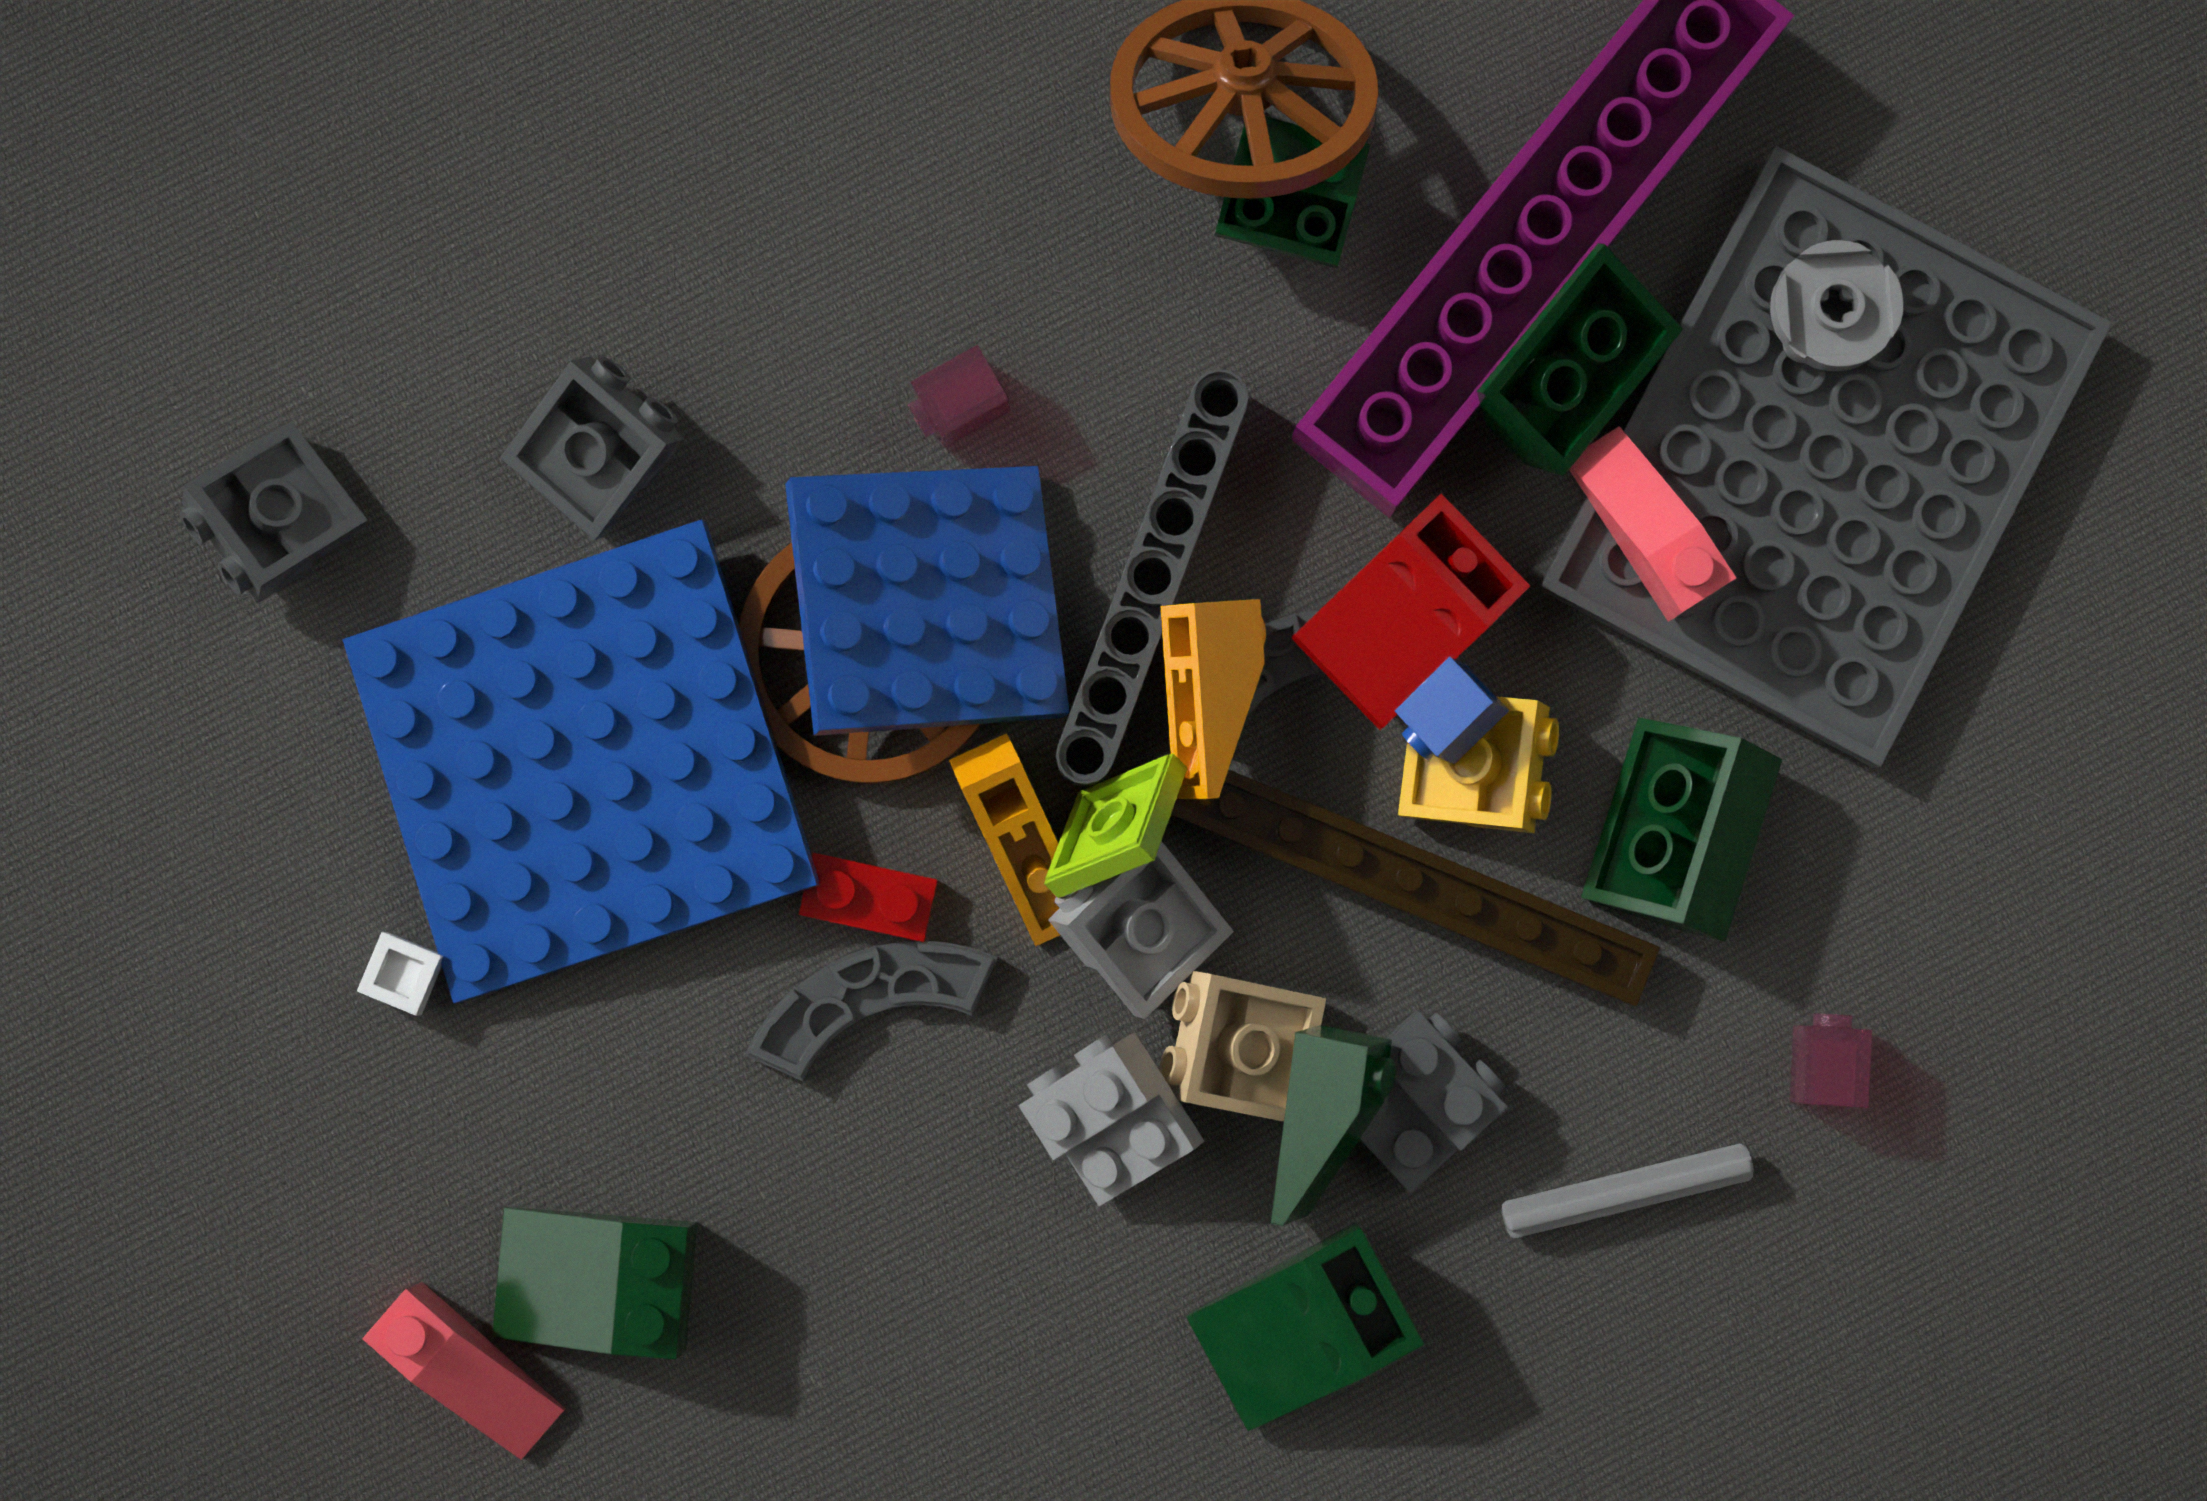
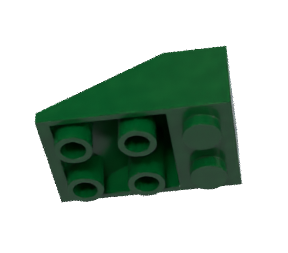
M1355 1222L1186 1315L1247 1431L1253 1430L1365 1378L1424 1345L1362 1229Z

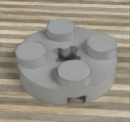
M1844 240L1826 241L1813 245L1789 263L1781 272L1773 288L1770 302L1773 328L1777 337L1783 343L1784 352L1795 362L1806 363L1819 370L1846 371L1862 366L1881 352L1896 333L1903 316L1901 285L1889 265L1884 267L1877 258L1869 254L1871 250L1863 245ZM1830 290L1839 291L1841 301H1851L1852 311L1845 313L1842 316L1841 322L1832 321L1829 314L1822 312L1820 303L1828 299Z

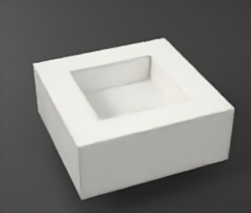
M381 932L357 992L413 1015H422L442 968L441 961L443 955L389 932Z

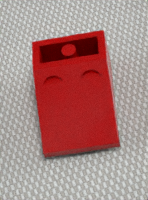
M1440 494L1305 623L1291 639L1364 715L1381 730L1397 715L1395 710L1447 658L1451 656L1456 659L1530 585L1469 521Z

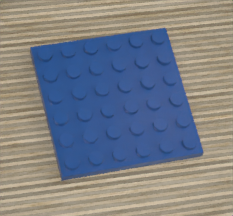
M701 519L342 639L438 954L443 955L441 964L453 1003H461L819 885V877L707 522Z

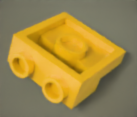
M1497 697L1509 709V712L1455 764L1438 758L1436 755L1428 761L1407 742L1398 815L1411 819L1467 824L1479 828L1535 833L1536 819L1546 820L1551 805V785L1549 782L1541 781L1544 756L1553 757L1555 755L1559 740V723L1556 718H1549L1550 707L1538 700Z

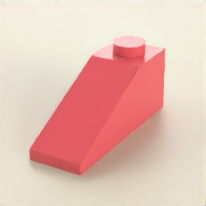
M1620 426L1590 444L1569 469L1668 622L1736 579V576L1699 520Z
M423 1282L406 1288L362 1338L411 1383L520 1460L527 1455L566 1410L564 1406Z

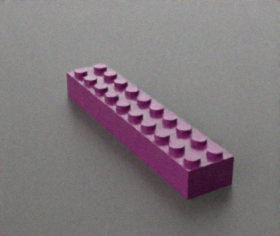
M1642 0L1295 426L1291 440L1390 518L1481 406L1477 395V390L1595 246L1598 243L1605 244L1608 248L1778 40L1795 15L1776 0Z

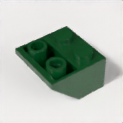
M1265 116L1274 163L1294 159L1323 144L1299 125ZM1244 123L1233 165L1253 166ZM1365 143L1356 157L1336 174L1306 189L1265 198L1224 197L1214 236L1338 268L1371 144Z

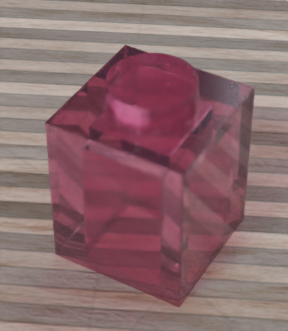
M978 345L911 381L913 392L917 399L907 405L924 436L927 438L937 433L944 448L1010 412L1009 399Z
M1813 1013V1026L1793 1025L1790 1102L1869 1108L1872 1030L1853 1029V1016Z

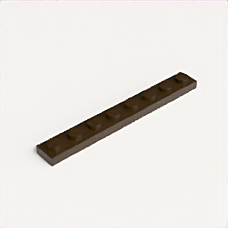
M1228 770L1219 798L1176 799L1171 813V817L1632 1007H1637L1660 950V947L1231 770Z

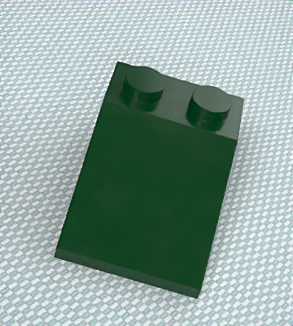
M504 1207L492 1337L605 1354L676 1360L686 1351L697 1222Z

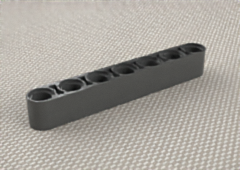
M1215 369L1207 371L1198 378L1192 388L1059 740L1056 752L1059 772L1067 782L1075 787L1089 788L1106 780L1113 768L1162 638L1160 606L1174 605L1244 420L1249 397L1247 387L1240 376L1230 370ZM1215 389L1225 390L1235 399L1236 408L1228 416H1212L1202 407L1201 399L1204 394ZM1189 448H1203L1212 456L1214 467L1206 475H1190L1180 466V455ZM1169 506L1182 507L1191 516L1193 524L1184 534L1177 536L1168 535L1157 525L1156 517L1159 512ZM1154 564L1164 568L1169 574L1171 582L1168 588L1157 595H1148L1140 591L1135 585L1134 575L1141 567ZM1134 623L1144 629L1147 633L1148 644L1141 652L1128 655L1121 653L1115 648L1111 637L1115 629L1120 625ZM1113 682L1122 688L1125 692L1126 703L1121 710L1114 714L1106 715L1093 709L1089 702V694L1099 683ZM1090 741L1098 745L1102 750L1104 756L1103 763L1094 773L1087 775L1078 774L1067 764V753L1071 746L1077 742Z

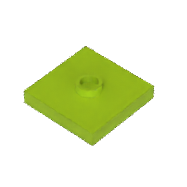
M1174 753L1167 754L1079 791L1045 877L1044 885L1057 898H1061L1154 861L1187 767Z

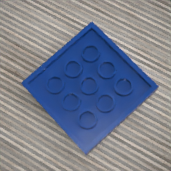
M1038 466L789 478L785 486L814 736L1063 718L1070 713Z

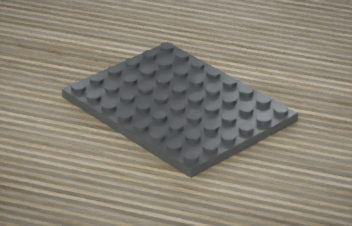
M1775 146L1770 152L1679 323L1683 328L1682 332L1662 355L1623 428L1626 435L1702 524L1736 576V579L1668 622L1589 499L1586 498L1538 590L1876 769L1882 766L2104 341L2112 322L1788 151ZM1833 240L1851 241L1870 249V255L1877 258L1884 267L1889 265L1896 274L1903 294L1901 324L1886 347L1862 366L1846 371L1819 370L1806 363H1798L1790 359L1784 352L1783 343L1775 333L1770 313L1772 291L1783 269L1809 247ZM1830 290L1828 299L1820 303L1822 312L1829 314L1831 320L1835 322H1841L1842 316L1853 309L1851 301H1841L1839 291Z

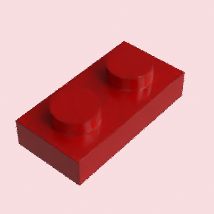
M812 853L813 862L819 877V885L804 891L799 915L906 939L925 941L939 880Z

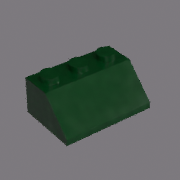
M1598 243L1477 390L1486 424L1526 465L1564 476L1678 337L1683 328L1605 244Z
M1638 717L1581 898L1676 930L1725 942L1782 759L1740 737Z

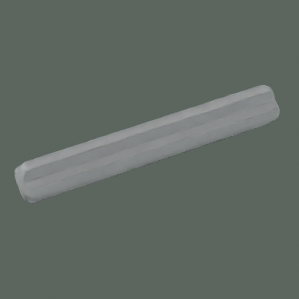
M1735 1144L1507 1200L1502 1204V1217L1509 1236L1519 1238L1750 1181L1753 1178V1162L1747 1147L1743 1144Z

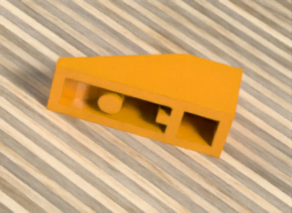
M1260 599L1160 606L1170 751L1187 767L1177 799H1213L1220 796L1265 664L1263 646L1266 641V626L1261 617Z
M1006 733L950 759L949 762L1036 947L1060 936L1048 921L1059 909L1055 903L1056 896L1044 885L1045 877L1058 842L1022 763Z

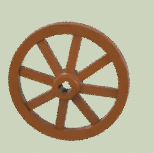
M1300 0L1178 1L1157 11L1130 33L1117 52L1110 76L1112 118L1117 132L1130 152L1153 172L1175 184L1197 192L1221 197H1273L1300 191L1326 180L1343 169L1364 147L1371 134L1377 110L1378 79L1372 59L1364 45L1349 28L1335 17ZM1238 22L1267 24L1284 28V30L1261 45L1254 41L1245 40ZM1215 24L1224 49L1222 52L1171 39L1196 28ZM1310 39L1331 54L1341 67L1277 61ZM1149 57L1203 71L1133 94L1134 83L1138 73ZM1285 85L1353 91L1354 104L1351 113L1340 128ZM1212 93L1211 98L1175 147L1162 139L1142 117L1143 114ZM1273 105L1323 144L1294 159L1274 163L1264 111ZM1227 113L1243 116L1253 166L1221 164L1196 157Z
M792 543L787 545L764 568L754 583L746 599L739 622L777 746L795 761L821 775L836 780L862 784L890 783L923 774L952 757L972 738L981 724L949 726L946 730L943 727L920 728L930 741L928 744L910 753L880 760H867L870 732L849 733L847 758L828 753L812 745L790 727L811 709L808 684L777 710L768 693L761 665V647L804 651L802 631L764 627L775 597L795 573Z

